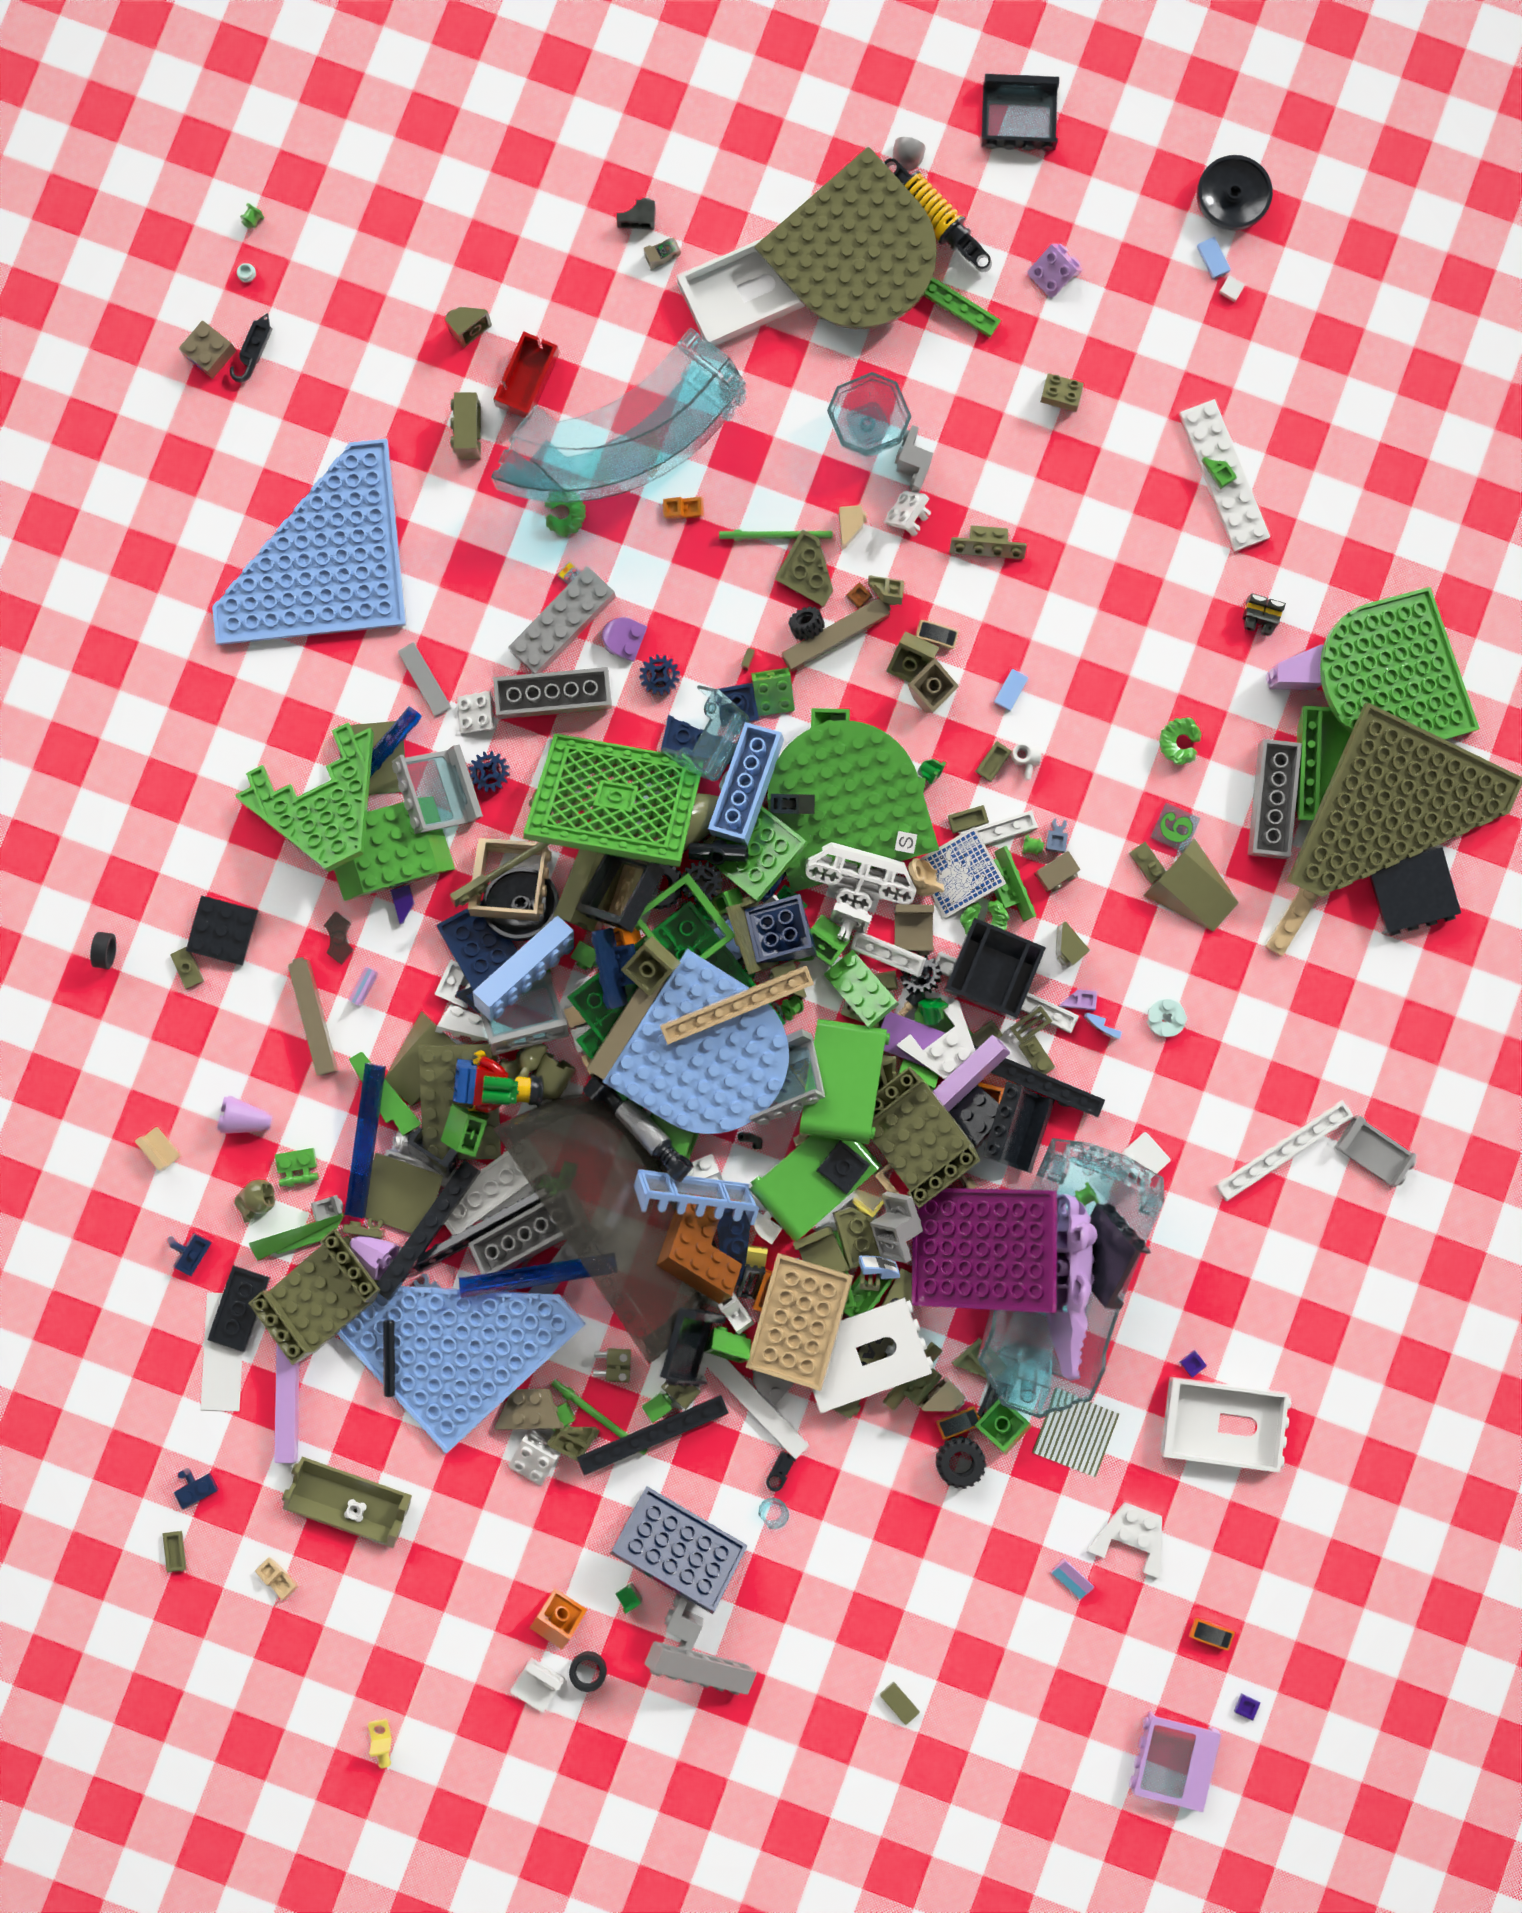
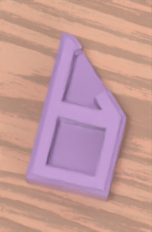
M1078 989L1060 1004V1007L1095 1011L1097 991Z

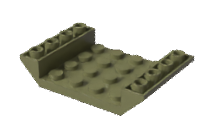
M911 1067L905 1069L877 1092L872 1127L876 1129L872 1141L910 1190L907 1193L909 1196H912L918 1208H921L981 1161L971 1141L928 1084Z
M336 1228L320 1240L322 1245L271 1290L260 1292L249 1302L251 1308L292 1365L317 1352L368 1308L380 1292L377 1284Z

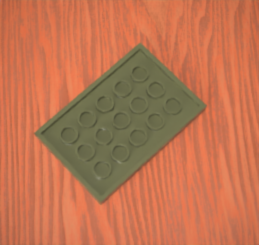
M490 1044L419 1045L418 1047L423 1148L443 1160L451 1148L441 1142V1138L452 1104L467 1109H472L474 1106L473 1104L453 1101L457 1059L473 1060L478 1058L474 1053L482 1050L486 1053V1057L498 1063L497 1055L492 1054ZM500 1108L491 1112L477 1111L489 1115L479 1151L476 1157L458 1152V1160L497 1159L501 1156Z

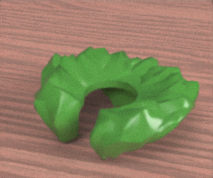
M556 489L551 494H548L544 501V506L554 509L559 505H565L569 509V515L565 519H559L552 516V514L545 517L546 527L562 537L577 533L586 517V505L583 504V500L575 492L565 489Z
M1190 717L1175 718L1174 721H1169L1168 725H1165V728L1161 730L1159 739L1161 752L1164 754V757L1173 761L1176 765L1195 761V755L1198 752L1193 748L1180 749L1176 744V739L1179 735H1186L1191 739L1192 743L1200 742L1202 736L1200 728Z
M999 900L990 901L988 903V910L992 914V922L990 924L1007 930L1009 915L1003 904ZM979 902L968 905L960 917L965 934H967L973 919H978V915L982 910Z

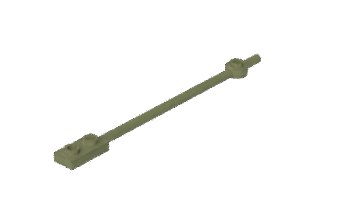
M539 842L488 875H480L451 893V902L455 907L465 905L470 901L471 897L484 893L488 883L550 844Z

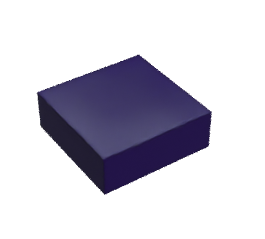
M1195 1350L1179 1361L1192 1378L1207 1367Z
M1241 1693L1234 1712L1253 1721L1261 1702Z

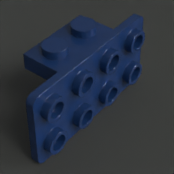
M613 928L593 931L591 941L596 953L595 962L599 969V982L604 994L603 1002L608 1010L627 1005L624 985L635 983L621 969L636 953L634 943L617 946Z

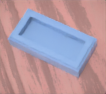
M1215 236L1197 245V249L1212 279L1230 272L1231 269Z
M1012 669L994 703L1011 711L1029 677Z

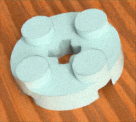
M1172 999L1156 1001L1148 1010V1026L1158 1036L1171 1037L1177 1035L1183 1030L1187 1021L1182 1005ZM1163 1013L1171 1015L1170 1023L1162 1021L1164 1018Z

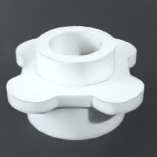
M351 1499L348 1501V1508L344 1515L347 1519L350 1518L360 1522L363 1520V1512L367 1506L365 1503H358Z

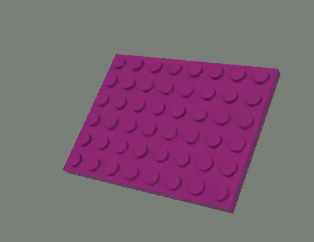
M945 1188L921 1208H918L915 1204L923 1231L913 1237L912 1306L1056 1313L1057 1190Z

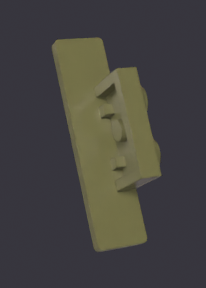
M971 525L970 538H951L949 553L1024 559L1027 544L1008 542V528Z
M931 1342L924 1351L926 1357H931L934 1363L943 1350ZM932 1368V1373L895 1386L887 1394L883 1403L892 1410H895L903 1399L908 1397L915 1405L919 1406L943 1376Z

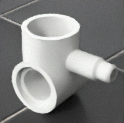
M1021 743L1012 750V761L1016 765H1026L1025 780H1031L1033 766L1040 765L1042 747ZM1023 750L1026 753V758H1019L1017 751Z

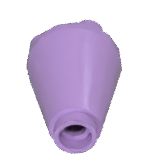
M224 1096L221 1112H224V1116L220 1115L217 1130L220 1133L262 1132L270 1129L272 1115H268L267 1112L233 1096Z

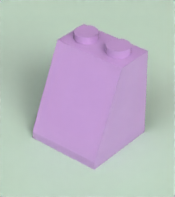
M1323 645L1316 646L1278 662L1267 672L1266 683L1269 684V689L1315 690L1322 685L1320 660Z

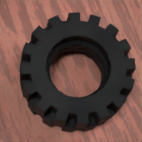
M808 606L807 609L804 607L802 610H797V613H793L788 621L793 636L800 641L803 639L807 641L808 638L813 639L815 635H820L819 632H822L823 628H825V622L819 609L816 607L812 608L811 606Z

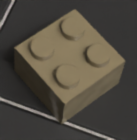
M204 320L197 325L178 348L184 357L212 379L237 351L229 340Z

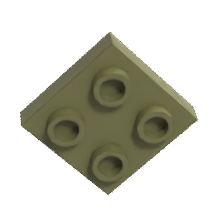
M1047 373L1040 402L1077 412L1084 383Z

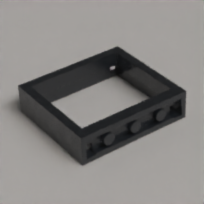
M605 854L575 910L590 919L632 933L666 870L659 866L660 863ZM621 864L645 870L620 916L597 909Z

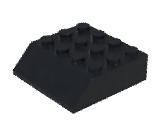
M974 918L943 991L1016 1020L1046 947Z

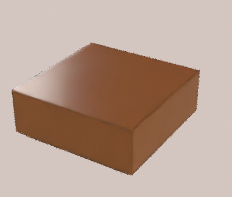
M860 582L846 594V597L858 609L873 596Z

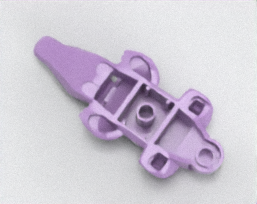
M1060 1194L1057 1196L1056 1313H1046L1054 1348L1059 1359L1061 1373L1066 1379L1075 1380L1081 1377L1079 1376L1078 1366L1082 1362V1359H1080L1082 1355L1080 1349L1084 1345L1082 1341L1086 1338L1085 1332L1088 1327L1085 1313L1092 1284L1094 1283V1275L1092 1274V1264L1094 1263L1092 1244L1097 1239V1231L1090 1224L1091 1217L1087 1214L1083 1203L1077 1201L1075 1196ZM1063 1306H1067V1311H1063Z

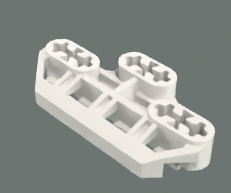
M833 842L823 846L822 852L809 857L805 861V870L809 879L826 883L835 894L837 903H846L855 910L862 909L867 911L871 908L872 902L881 899L899 904H910L914 900L917 891L904 862ZM827 854L834 855V856H835L834 861H832V857H829V856H826V855H827ZM845 859L860 862L861 865L857 868V864L845 861ZM871 866H874V867H878V868H881V869H885V870H886V873H885V875H882V874H883V871H880V870H877V869H873V868H870V867H871ZM896 873L903 874L906 877L896 875Z

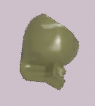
M260 1179L252 1180L235 1197L234 1204L242 1214L244 1223L251 1222V1219L256 1214L266 1213L274 1207V1190L270 1182Z

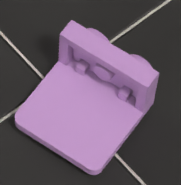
M1057 243L1051 244L1027 272L1031 279L1051 298L1055 297L1073 276H1078L1083 271L1080 267L1081 263L1075 257L1071 258L1067 254V248L1061 243L1059 245Z

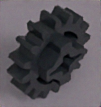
M699 861L698 866L691 863L692 869L686 867V873L691 875L697 871V875L692 879L695 882H698L699 878H703V881H706L704 886H700V883L696 884L708 900L712 901L711 895L717 897L718 893L716 890H721L722 888L718 885V883L723 881L721 878H718L721 874L720 871H714L715 865L710 868L709 862L702 865V862ZM704 870L711 873L713 877H709L708 875H706ZM683 884L682 886H685V888L682 890V892H688L689 894L687 898L689 899L693 896V894L690 892L687 886ZM714 885L713 889L706 894V889Z
M927 955L924 957L926 961L920 977L914 975L910 977L909 973L901 970L902 976H900L904 989L906 988L908 993L913 992L915 996L919 992L925 996L926 991L931 994L932 988L938 989L937 982H942L940 976L943 974L939 964L935 962L934 958L929 960Z

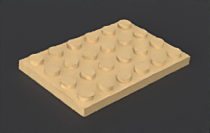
M778 1253L746 1368L821 1391L853 1276Z

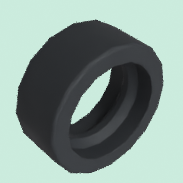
M99 931L95 934L90 950L92 967L110 969L116 955L117 942L115 934Z
M581 1652L573 1659L570 1665L569 1677L571 1683L575 1688L583 1692L597 1690L602 1686L606 1678V1662L596 1652ZM591 1660L598 1665L600 1673L597 1680L592 1683H584L579 1680L576 1670L582 1661Z

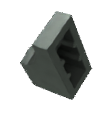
M650 198L636 199V204L632 209L623 213H617V228L655 230V200Z
M771 794V813L815 814V795Z

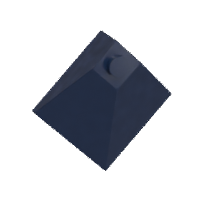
M800 894L744 909L757 964L798 960L817 954Z

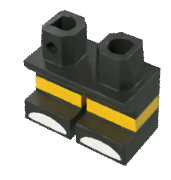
M1251 593L1247 597L1242 618L1245 620L1244 629L1254 631L1258 623L1263 625L1261 634L1271 636L1275 628L1280 624V618L1286 603L1271 598L1268 600L1267 597Z

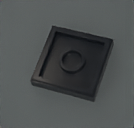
M840 1140L816 1171L847 1195L871 1164Z

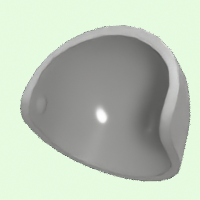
M898 137L894 143L892 157L906 170H913L922 163L926 146L920 140L912 137Z

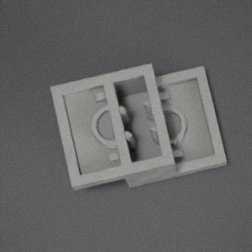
M912 425L910 431L907 429L905 431L901 445L903 448L899 447L895 464H897L896 471L912 477L909 489L912 492L920 493L934 453L914 446L919 427Z
M886 1191L881 1196L887 1212L870 1222L880 1256L907 1263L912 1259L906 1242L923 1231L921 1220L918 1217L912 1196Z
M676 1594L672 1605L674 1609H669L665 1617V1632L681 1639L678 1647L692 1650L702 1630L704 1618L685 1610L689 1600Z

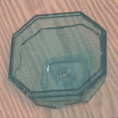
M874 372L837 386L827 409L828 416L841 446L864 457L878 455L900 444L912 418L898 383ZM868 420L871 424L865 425L864 422Z

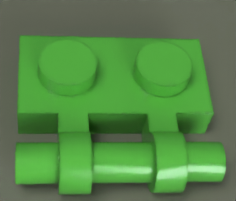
M314 1148L275 1154L278 1174L286 1172V1178L279 1179L280 1187H294L295 1184H310L312 1181L319 1180L318 1172H310V1168L317 1167ZM303 1169V1175L294 1177L293 1171Z

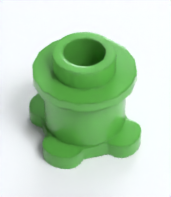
M247 203L248 209L243 215H240L241 223L248 229H251V227L256 228L259 219L264 220L265 216L261 210Z
M1026 834L1022 854L1026 852L1035 854V856H1038V853L1042 854L1044 842H1041V838H1029V835Z
M791 996L789 1000L784 999L782 1001V1005L778 1006V1010L785 1016L786 1020L791 1021L793 1015L803 1012V1001L797 996Z
M1089 1182L1085 1183L1086 1187L1082 1190L1075 1191L1077 1201L1083 1203L1085 1208L1087 1204L1093 1201L1099 1203L1096 1193Z

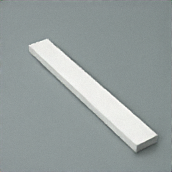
M939 951L935 962L939 964L942 974L949 977L956 958ZM1029 992L1027 993L1021 1011L1029 1014L1041 1005L1052 1019L1051 1025L1068 1033L1072 1032L1079 1017L1078 1015ZM1039 1012L1034 1017H1038L1042 1013Z
M1341 1100L1215 1184L1225 1201H1228L1354 1117L1344 1100Z
M704 1352L702 1362L775 1439L797 1459L810 1445L728 1359Z

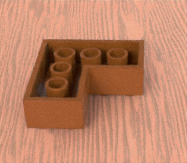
M687 1203L683 1214H678L675 1209L656 1265L720 1304L732 1297L742 1264L711 1245L719 1219H716L714 1216V1208L706 1205L703 1216L698 1217L695 1213L697 1204Z

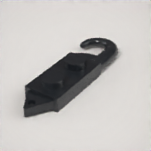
M268 313L257 321H253L239 353L241 362L247 366L244 374L236 376L234 374V367H230V376L236 382L241 383L249 380L256 364L261 358L273 330L270 326Z

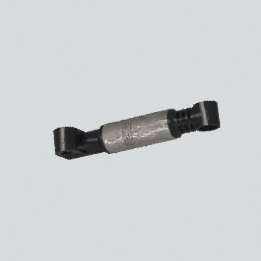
M594 1074L583 1088L585 1095L594 1101H606L614 1110V1114L619 1121L633 1134L653 1158H658L667 1168V1174L673 1180L682 1182L693 1169L692 1162L673 1148L670 1138L638 1103L629 1098L623 1101L613 1088L603 1083V1079Z

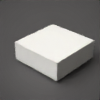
M1229 275L1219 294L1235 302L1245 284Z

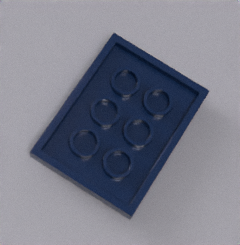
M468 908L436 925L473 991L517 952L512 940H507L497 935L489 927L485 917L471 916Z

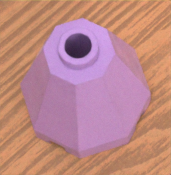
M364 1235L355 1236L349 1244L352 1252L374 1280H380L389 1267L391 1260H394L400 1249V1246L393 1242Z

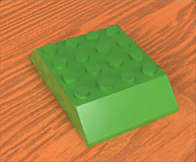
M1302 707L1297 727V743H1302L1296 799L1298 820H1314L1351 735L1337 720L1330 707Z
M433 797L417 798L425 824L440 822ZM404 802L367 812L364 854L334 869L343 900L348 901L455 870V866L443 828L415 834L414 829L410 825L408 810H406Z

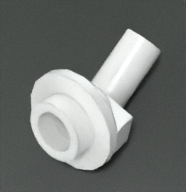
M397 1132L396 1136L393 1137V1146L396 1147L397 1151H402L404 1147H408V1136H402L401 1132Z

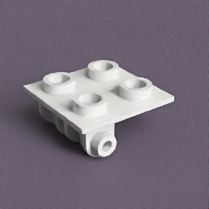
M490 691L457 697L460 734L482 730L486 732L493 731L495 727L492 718L494 716L491 702L493 697Z

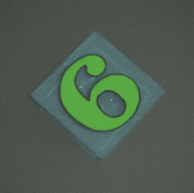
M1166 802L1150 838L1182 852L1191 842L1201 818Z

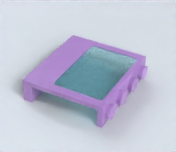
M1149 1711L1148 1717L1145 1716L1143 1721V1729L1145 1730L1143 1736L1139 1738V1756L1136 1755L1134 1760V1768L1136 1769L1134 1775L1130 1777L1129 1787H1131L1134 1795L1204 1812L1221 1738L1220 1731L1213 1727H1210L1208 1730L1156 1717L1153 1712Z

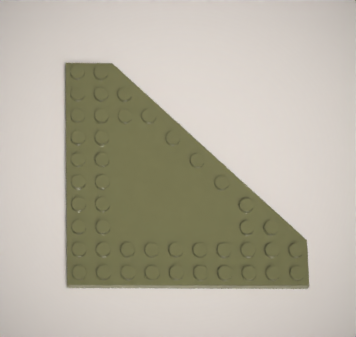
M1364 703L1287 882L1323 897L1328 895L1329 892L1348 886L1358 879L1375 874L1376 871L1393 866L1407 856L1411 858L1422 853L1423 850L1446 842V840L1467 833L1477 826L1485 825L1497 817L1510 813L1522 786V777L1370 703Z

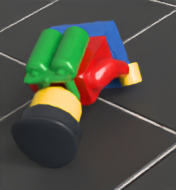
M482 1050L474 1053L478 1058L473 1060L457 1059L453 1101L473 1104V1108H468V1111L491 1112L501 1107V1105L516 1104L517 1102H525L528 1105L540 1107L544 1090L542 1075L538 1077L530 1075L529 1078L516 1077L515 1081H513V1079L508 1078V1073L494 1060L486 1057V1053Z

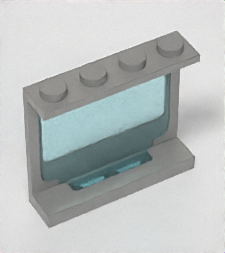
M460 744L453 745L445 751L404 758V755H399L392 761V768L397 776L398 787L402 792L404 806L408 810L410 825L414 829L415 834L471 823L483 817Z
M547 972L541 980L537 979L528 992H523L519 995L516 1003L512 1006L508 1005L499 1018H494L490 1021L480 1012L493 1055L569 1036L566 1018H563L550 972Z
M804 1029L786 1035L789 1047V1063L783 1086L768 1109L749 1116L751 1121L759 1125H765L770 1120L782 1118L789 1112L799 1111L803 1106L816 1104L820 1099L825 1098L813 1036Z

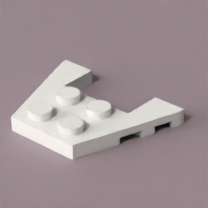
M955 1000L948 1008L943 1010L954 1027L927 1048L922 1050L911 1034L897 1044L898 1048L924 1064L943 1079H946L975 1052L958 1000Z
M1124 1501L1103 1531L1090 1544L1087 1551L1105 1558L1111 1539L1148 1552L1142 1572L1160 1579L1162 1516Z

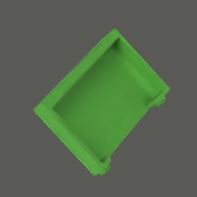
M818 1019L814 1046L825 1098L820 1099L816 1104L803 1106L800 1123L801 1134L869 1144L870 1139H874L876 1128L872 1127L882 1058L884 1047L889 1045L890 1033H887V1029L876 1027L869 1029L863 1025ZM811 1062L806 1092L816 1089Z
M813 1135L809 1136L762 1178L758 1175L750 1183L753 1186L749 1190L795 1242L882 1166L863 1143L841 1140L871 1164L847 1195L816 1171L840 1140Z

